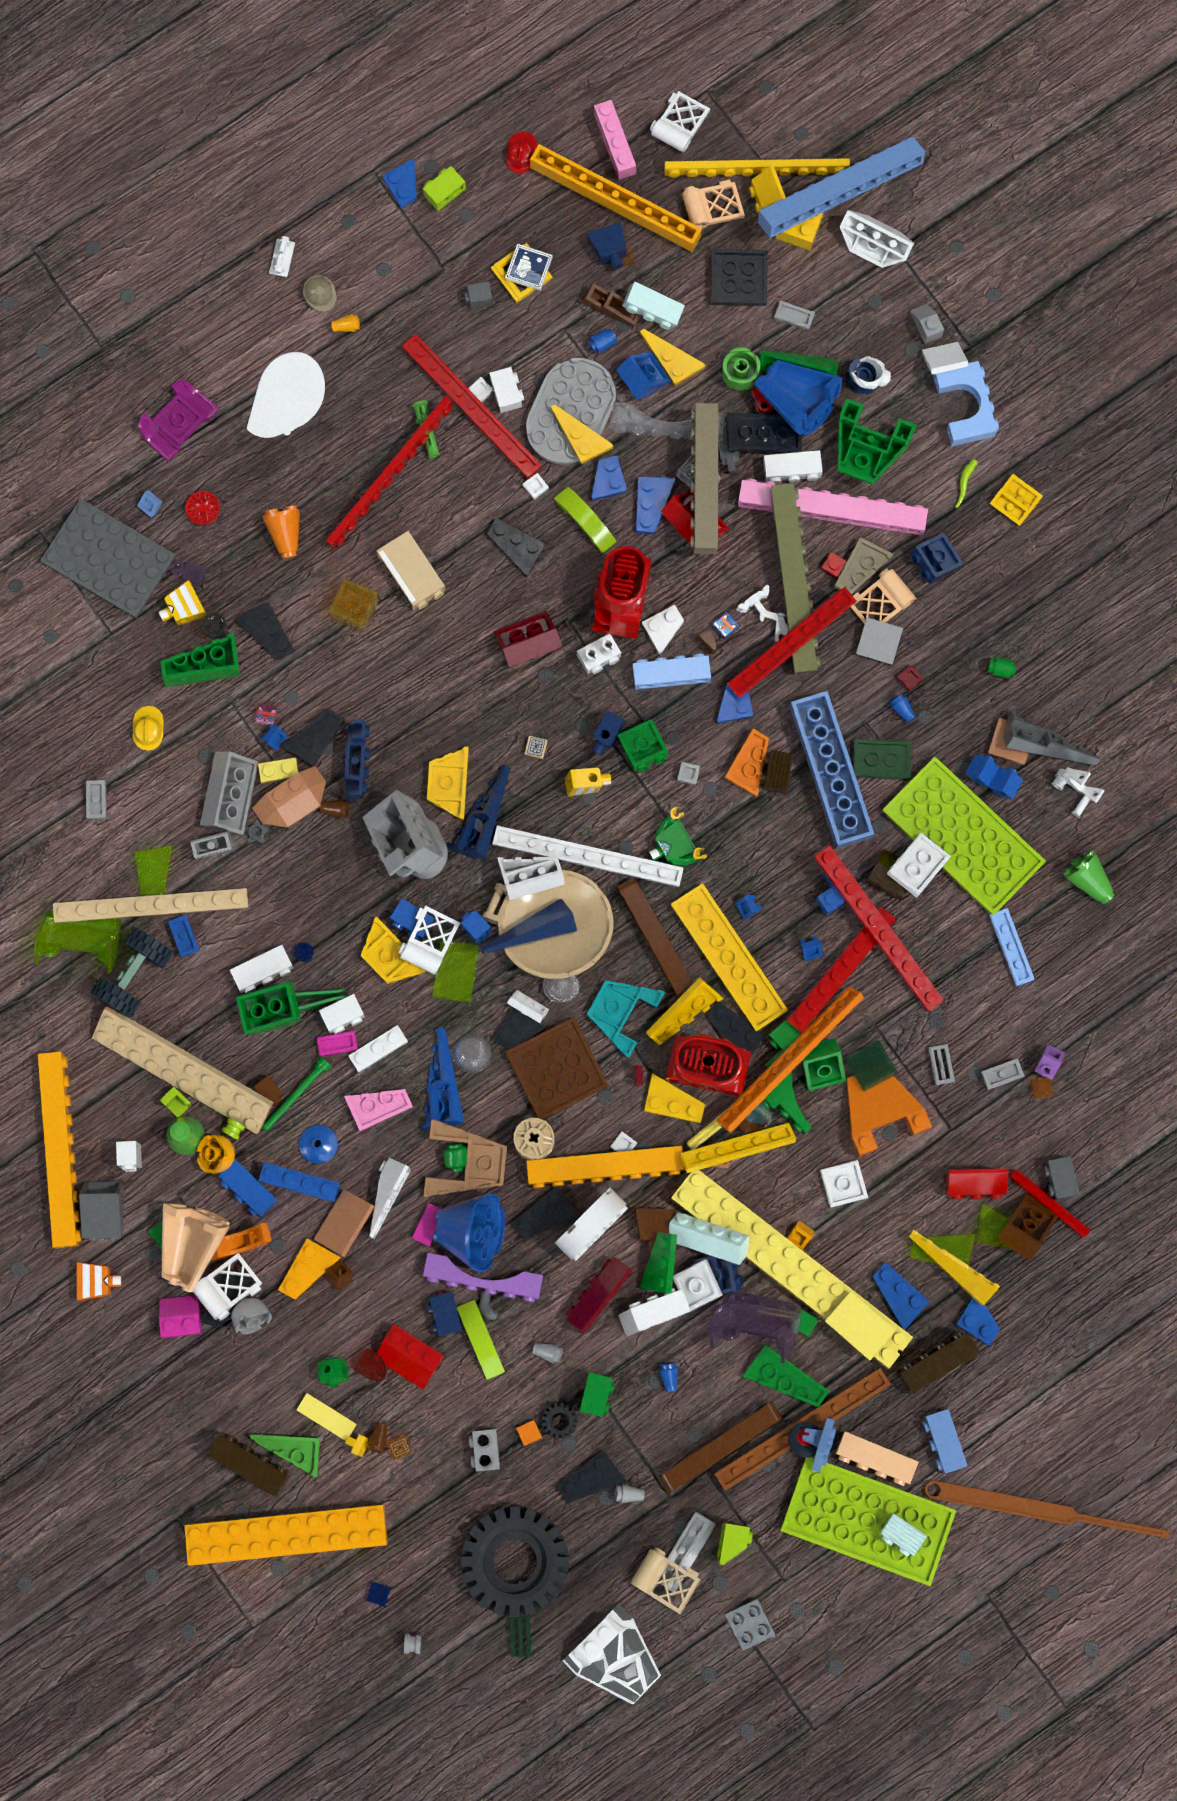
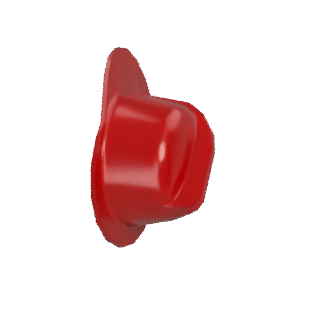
M518 132L509 140L506 164L515 173H525L531 169L530 158L537 148V140L531 133Z

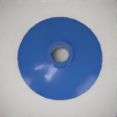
M322 1125L307 1128L299 1140V1150L302 1156L314 1164L328 1162L334 1157L338 1148V1141L334 1132ZM315 1141H321V1146L315 1147Z

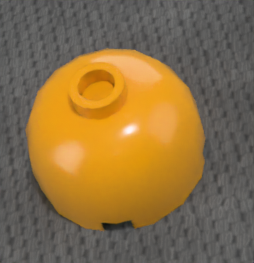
M207 1135L200 1141L197 1147L200 1157L197 1158V1162L206 1173H222L232 1165L235 1159L234 1146L224 1136Z

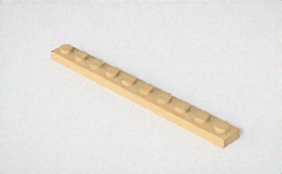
M247 888L53 903L54 923L248 908Z

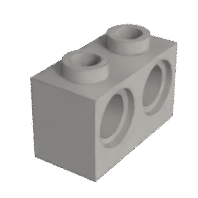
M496 1429L473 1431V1436H469L470 1448H474V1456H471L472 1468H476V1472L500 1469ZM481 1435H486L489 1438L488 1445L484 1447L478 1444V1438ZM482 1455H488L491 1458V1463L486 1467L480 1464L479 1460Z

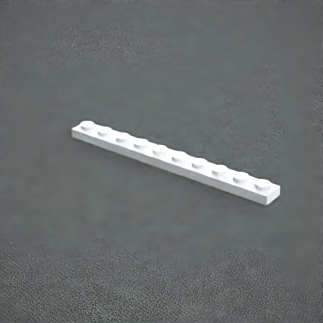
M497 826L493 840V846L542 857H558L560 861L675 887L680 886L683 867Z

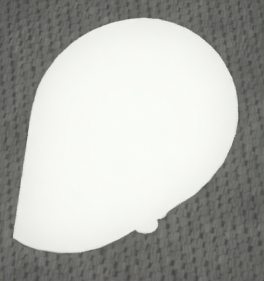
M291 352L279 356L268 365L262 374L247 425L249 432L264 438L275 437L283 433L284 435H290L291 431L307 423L317 413L324 398L325 381L320 366L312 357L301 352Z

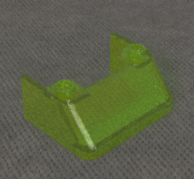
M47 911L34 938V964H39L42 955L53 957L61 949L98 953V960L107 964V973H111L118 954L121 920L116 918L54 923V911Z

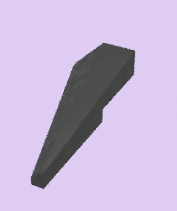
M1011 709L1009 712L1003 736L1006 748L1091 765H1097L1100 761L1098 755L1094 756L1085 753L1083 747L1079 746L1076 748L1069 744V739L1044 726L1040 727L1032 724V720L1028 717L1025 720L1016 715L1015 710Z

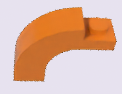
M261 1223L247 1230L224 1236L210 1262L267 1245V1243L271 1242L267 1223Z

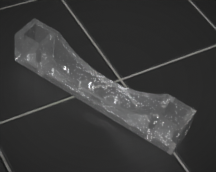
M613 402L611 430L615 432L625 433V431L636 435L647 433L655 437L666 435L674 439L685 437L694 441V439H691V427H694V421H691V419L681 422L660 421L643 414L633 404ZM718 413V440L723 441L725 414Z

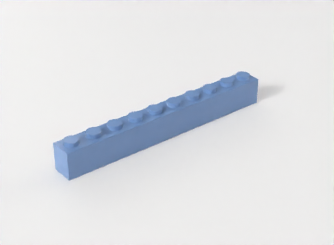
M914 137L902 140L900 143L887 147L878 154H873L847 169L840 170L837 174L828 176L816 184L809 185L806 189L797 191L785 199L778 200L773 205L762 208L759 211L758 224L769 238H772L923 164L925 150Z

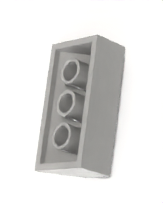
M230 751L215 752L200 826L220 832L228 831L231 834H244L258 761Z

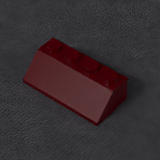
M615 1257L612 1260L608 1258L601 1267L604 1269L600 1275L596 1274L589 1282L592 1285L589 1290L586 1291L584 1289L577 1298L580 1301L576 1307L572 1305L566 1312L568 1316L566 1321L584 1335L633 1271Z

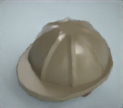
M317 275L310 277L305 282L303 295L312 308L320 312H326L334 307L336 291L331 280L325 276Z

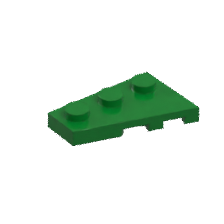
M658 1232L639 1288L672 1294L677 1234Z

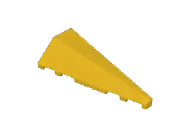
M913 1230L909 1235L925 1253L981 1306H984L1000 1287L946 1250L933 1244L931 1240L926 1239L917 1231Z

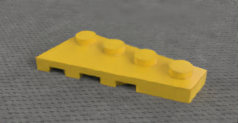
M699 977L646 1033L661 1045L680 1031V1027L683 1024L691 1023L694 1021V1016L701 1011L705 1013L710 1009L709 1005L715 1001L719 1002L724 998Z

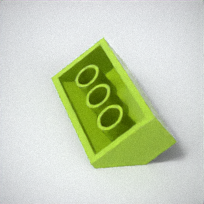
M722 1522L716 1560L718 1564H726L745 1550L747 1544H751L753 1532L750 1531V1527Z

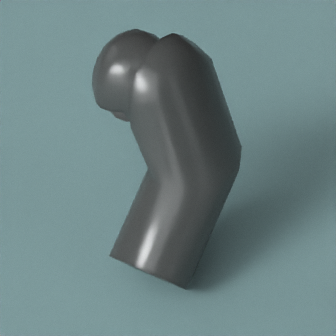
M482 1292L479 1311L487 1320L497 1319L498 1312L489 1305L491 1294Z

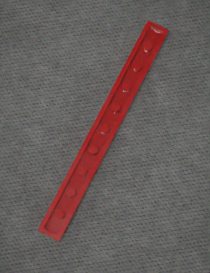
M417 334L402 345L405 352L527 479L531 478L542 468V465Z
M447 396L441 400L326 541L332 548L335 549L336 546L342 545L346 539L345 535L356 528L359 518H363L368 513L369 506L379 500L383 489H387L392 484V478L403 471L405 468L404 464L408 459L411 460L416 455V449L420 444L424 445L429 438L430 432L432 430L435 431L440 426V420L450 414L453 404Z
M829 845L816 854L813 858L925 1010L929 1012L944 999L832 847Z

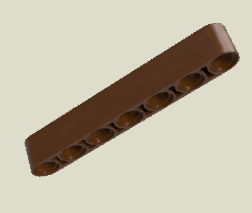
M633 877L618 885L617 889L672 990L679 999L693 983L637 881Z
M771 1401L660 1475V1480L669 1493L673 1492L783 1417Z

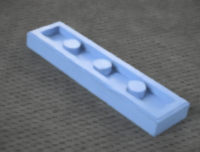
M1008 908L998 911L994 916L989 914L1015 986L1034 981V976Z

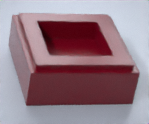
M912 665L896 677L908 692L924 679Z
M643 1065L635 1066L636 1087H643Z

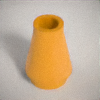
M351 313L331 322L333 332H356V330L360 329L357 314L353 315Z

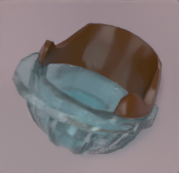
M760 1103L739 1124V1128L746 1134L761 1131L771 1124L772 1115Z

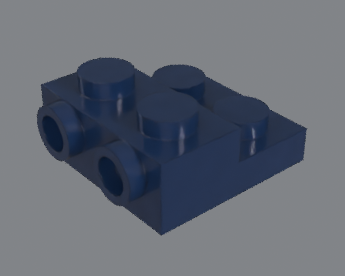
M945 533L915 546L910 552L912 563L918 565L921 570L920 575L922 579L927 580L929 584L943 578L946 574L960 568L964 564Z
M714 1256L692 1260L693 1265L703 1260L708 1261L722 1294L741 1290L744 1282L742 1275L738 1274V1264Z

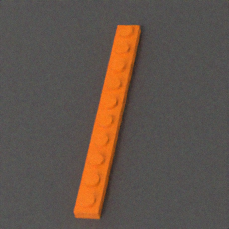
M849 986L716 1120L719 1126L731 1133L832 1029L864 998L861 992Z

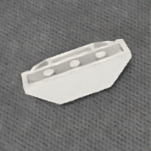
M851 210L847 211L840 225L849 251L882 268L906 261L914 245L900 231L868 215Z

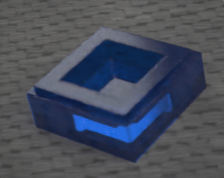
M372 1581L366 1601L385 1607L391 1587Z

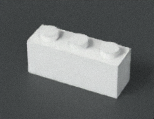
M820 450L764 455L765 482L769 481L779 484L781 481L795 483L801 479L815 481L822 476Z
M280 945L231 969L230 972L239 991L248 994L256 990V986L260 984L267 985L274 981L273 978L278 975L280 977L291 973L290 970L293 969V966L283 945Z

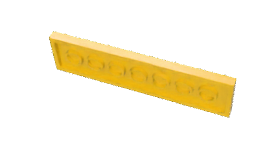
M703 883L671 903V907L756 1032L788 1012L787 1007Z

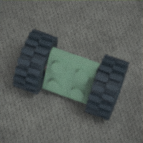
M134 926L122 943L136 952V954L130 955L125 963L127 968L125 971H120L114 980L117 983L114 985L110 981L99 977L90 991L92 996L130 1019L141 1002L125 992L124 989L144 959H147L163 969L174 953L163 943Z

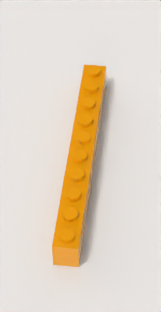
M540 144L530 158L531 169L693 252L701 238L702 228Z
M62 1052L38 1054L52 1246L55 1249L79 1247V1242L82 1241V1234L77 1226V1222H80L79 1210L76 1211V1203L79 1202L78 1191H75L74 1183H77V1174L73 1172V1164L76 1163L75 1153L71 1150V1145H74V1135L70 1133V1125L73 1124L72 1114L68 1112V1106H71L70 1094L67 1095V1087L70 1086L69 1076L65 1074V1068H68V1059Z

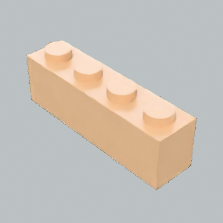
M843 1432L835 1452L836 1455H839V1460L848 1464L850 1460L856 1462V1467L865 1471L868 1468L876 1471L875 1475L885 1479L886 1476L894 1478V1483L904 1486L905 1483H911L919 1463L848 1432Z

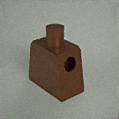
M636 1208L640 1241H648V1253L652 1251L658 1232L669 1233L673 1209Z

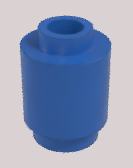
M611 328L608 330L604 329L591 336L588 343L591 350L599 354L614 346L617 338Z

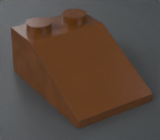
M1026 1194L997 1240L1031 1261L1058 1216L1045 1205Z

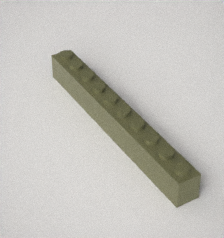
M794 483L773 485L770 488L788 632L810 615V611H813L812 599H808V592H811L810 581H806L805 574H808V564L803 560V555H806L805 544H801V537L804 536L803 526L799 525L798 518H801L800 506H796V499H799L798 488H794ZM817 637L812 638L792 655L794 675L817 672V667H820V658L815 654V648H818Z

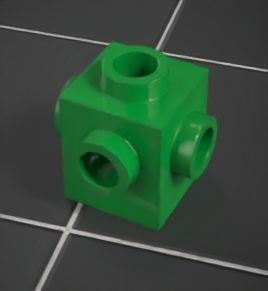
M329 1357L323 1362L318 1363L317 1377L326 1386L337 1387L339 1383L349 1381L348 1365L342 1358Z

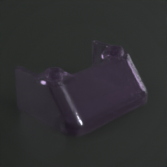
M731 1292L725 1297L709 1322L710 1348L714 1349L721 1338L731 1341L739 1337L741 1333L775 1339L776 1348L781 1350V1363H785L796 1344L801 1320V1306L793 1302L742 1292Z

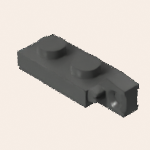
M726 422L718 423V446L723 465H728L729 475L735 474V463H739L740 458L739 451L727 450Z

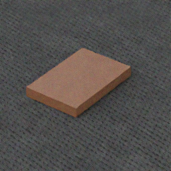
M343 1189L314 1240L345 1257L375 1206Z

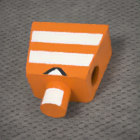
M77 1263L78 1301L111 1295V1287L122 1286V1275H111L110 1267Z

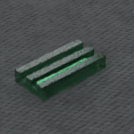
M530 1616L510 1617L511 1657H531ZM514 1620H518L519 1653H515ZM522 1620H526L527 1652H523Z

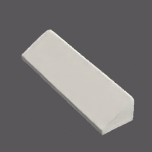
M695 1512L667 1559L687 1571L695 1561L716 1524ZM668 1565L665 1570L666 1579L677 1577L675 1568L671 1565ZM678 1579L667 1582L669 1590L676 1592L679 1587Z

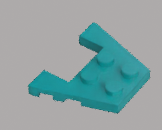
M605 981L587 1015L614 1045L629 1058L637 1042L620 1033L638 999L657 1008L665 992Z

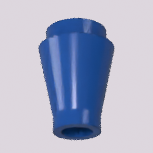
M900 694L890 702L891 708L906 722L916 717L907 696L904 697L903 694Z
M667 1362L660 1364L659 1372L666 1392L676 1391L678 1376L676 1363Z

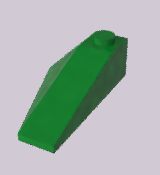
M767 350L761 351L760 369L766 372L770 365L779 360L837 376L838 361L819 356Z

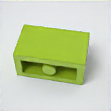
M450 166L448 169L441 170L438 177L434 180L426 182L423 194L433 207L439 211L466 189V183L455 169Z

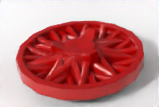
M198 491L187 499L185 505L186 515L194 524L201 526L209 525L219 516L220 503L211 492Z

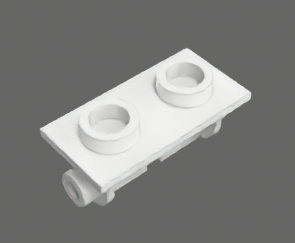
M282 236L281 239L276 241L269 274L282 277L288 276L295 242L289 241V238L286 236Z

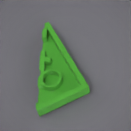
M250 1435V1439L312 1476L318 1477L320 1438Z

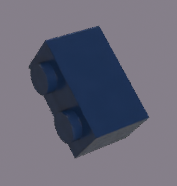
M453 1292L431 1297L430 1303H427L430 1315L434 1314L435 1322H432L434 1334L438 1333L439 1337L462 1332Z

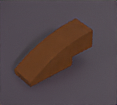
M595 283L588 287L581 301L607 316L632 326L636 325L640 314L630 313L622 306L625 298L613 291L608 292Z

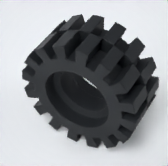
M555 1403L544 1411L542 1426L549 1436L563 1439L570 1436L576 1429L577 1416L569 1405ZM557 1413H563L567 1417V1424L562 1429H557L552 1424V1417Z

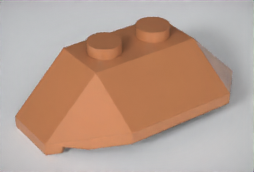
M316 766L298 772L266 793L252 809L262 824L289 828L320 807L326 781Z

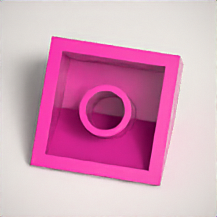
M196 1295L160 1299L159 1323L161 1338L203 1334L200 1300Z

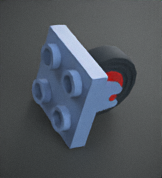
M826 1419L823 1430H820L818 1426L812 1423L803 1422L795 1425L789 1433L788 1443L790 1449L800 1457L809 1458L814 1456L815 1460L812 1470L819 1473L821 1466H826L836 1432V1428H833L835 1421L833 1419Z

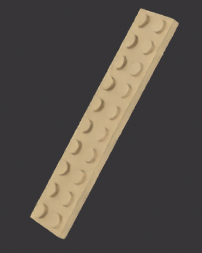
M109 1006L104 1008L92 1039L224 1116L237 1121L253 1133L258 1134L261 1131L274 1102Z

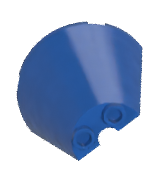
M777 360L767 368L766 376L762 375L755 380L754 387L797 434L809 435L823 424L834 408L831 404L834 398L839 397L842 378Z

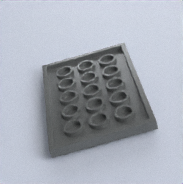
M80 498L40 561L137 619L177 556Z

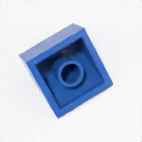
M651 351L629 356L617 369L621 379L626 383L631 394L636 399L648 397L672 381Z

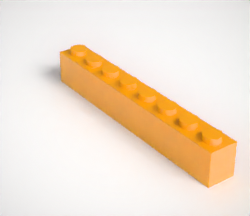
M682 1146L528 1160L529 1186L533 1185L535 1189L544 1188V1184L551 1183L553 1187L564 1186V1182H572V1185L584 1184L583 1180L599 1183L603 1182L604 1178H610L611 1181H619L624 1176H630V1179L642 1178L641 1175L649 1174V1177H660L661 1173L666 1172L669 1173V1176L680 1175V1171H684V1165L680 1158V1154L683 1153Z

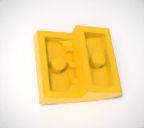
M1012 474L990 504L1020 526L1042 499L1043 495Z

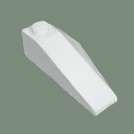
M391 1158L388 1161L384 1160L379 1169L381 1174L370 1230V1237L375 1239L411 1171L408 1166Z

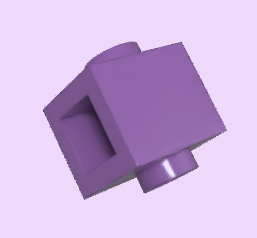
M1047 1044L1037 1063L1035 1072L1052 1080L1062 1063L1065 1052Z

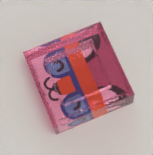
M258 703L255 723L273 726L277 706Z

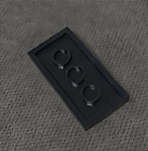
M727 413L728 451L783 454L802 452L801 435L797 434L781 415Z

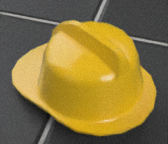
M144 706L134 715L133 740L142 750H154L161 744L163 739V715L156 707Z

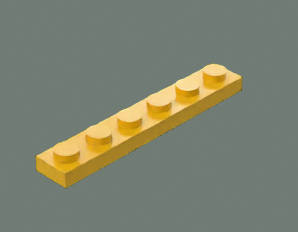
M786 1123L683 1152L680 1154V1158L686 1172L690 1173L795 1143L796 1137L790 1124Z

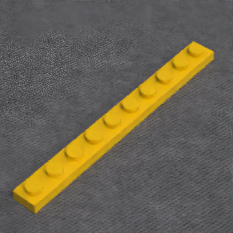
M850 159L666 161L664 170L665 176L672 178L679 177L680 175H687L688 177H697L698 175H706L707 177L724 175L732 177L734 175L752 176L753 174H760L774 165L776 173L781 176L790 174L804 176L809 173L825 175L827 173L837 174L840 170L849 168Z

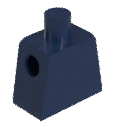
M621 222L587 233L588 243L602 265L611 262L614 270L623 267L621 259L627 256Z
M607 710L593 736L597 741L592 751L602 755L606 746L612 748L626 721ZM605 732L610 733L607 739L603 738Z

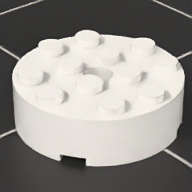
M609 1188L555 1244L571 1260L577 1261L628 1209L625 1206L626 1203Z

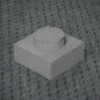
M682 762L677 781L696 786L700 766Z

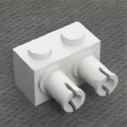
M608 634L578 650L577 657L588 675L591 673L597 674L603 670L602 667L609 664L611 666L617 663L621 657V651L611 634Z

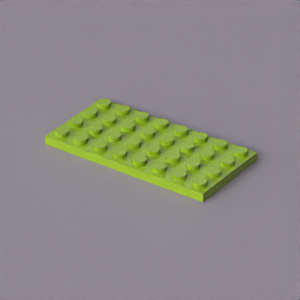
M936 757L882 810L913 841L922 833L951 857L942 869L993 916L1046 862Z
M805 1458L780 1531L931 1586L956 1510L826 1463V1466H821L820 1473L813 1471L815 1458ZM892 1513L927 1535L915 1556L910 1554L907 1557L898 1551L899 1546L894 1543L889 1545L881 1539L883 1535L880 1534V1531Z

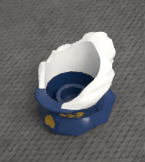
M870 356L856 358L846 370V383L856 393L871 394L878 386H886L891 381L890 371L885 369L881 361Z

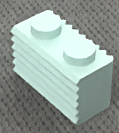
M894 1513L891 1514L880 1531V1534L883 1535L881 1538L889 1545L896 1544L900 1547L898 1551L907 1557L910 1554L915 1556L927 1535Z

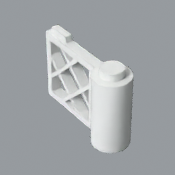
M678 91L677 94H672L668 100L670 105L661 119L658 121L654 120L650 130L652 131V136L684 153L691 139L710 112V108ZM679 99L685 101L687 107L678 108L677 101ZM699 109L703 111V114L694 117L692 110ZM689 111L691 118L681 119L680 112ZM669 114H677L678 120L671 121L667 119ZM692 122L694 128L692 131L684 128L683 124Z
M425 906L424 909H419L415 919H418V922L407 944L403 942L398 953L401 954V959L435 975L460 922ZM426 913L433 914L437 923L426 926L424 920ZM449 922L454 927L451 932L443 934L441 923ZM438 925L441 936L431 939L427 928ZM425 929L428 940L420 942L414 939L417 931ZM443 939L444 947L441 952L434 949L433 940Z
M237 1253L207 1277L199 1280L194 1288V1294L215 1320L220 1319L221 1321L230 1314V1308L249 1294L254 1296L261 1290L259 1286L262 1285V1282L240 1254ZM236 1260L242 1264L241 1273L230 1271L231 1264ZM219 1273L227 1274L226 1285L217 1284L213 1278ZM229 1275L241 1276L240 1286L228 1285ZM243 1276L252 1277L256 1283L250 1288L242 1287ZM228 1288L239 1290L238 1297L233 1301H230L227 1297Z

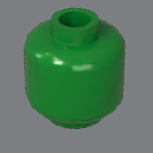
M461 1142L447 1144V1148L443 1150L445 1167L452 1169V1172L463 1171V1167L467 1165L468 1148L462 1145Z

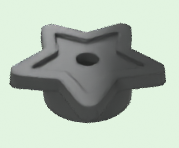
M258 820L251 827H245V831L249 834L248 843L254 841L264 843V835L269 831V828L262 827Z

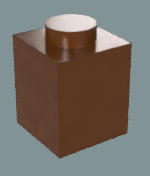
M269 1075L253 1086L260 1095L274 1102L273 1107L283 1101L282 1097L284 1094Z

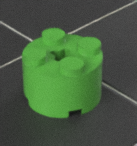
M747 348L733 349L723 361L722 377L728 388L738 391L754 387V382L759 377L760 372L758 356Z

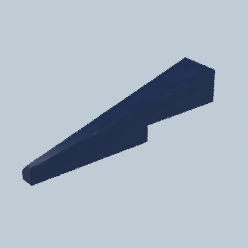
M506 765L500 766L501 771L495 780L491 779L489 782L490 788L485 794L482 793L466 816L467 820L463 827L456 830L457 836L452 843H447L448 850L472 859L486 858L510 768Z
M558 899L481 947V953L486 954L573 934L577 931L573 912L562 899Z

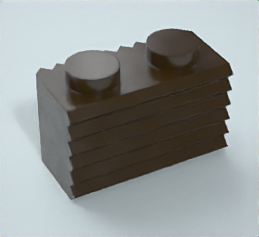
M771 750L770 755L766 754L764 766L768 767L767 772L762 773L761 784H764L763 790L786 794L793 760L792 753Z

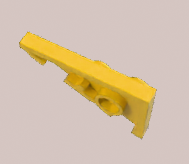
M645 329L640 331L644 341L670 377L674 386L705 368L704 363Z
M557 405L551 406L553 414L581 464L613 449L612 443Z

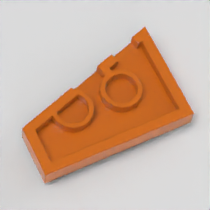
M752 729L724 777L755 797H758L769 738Z

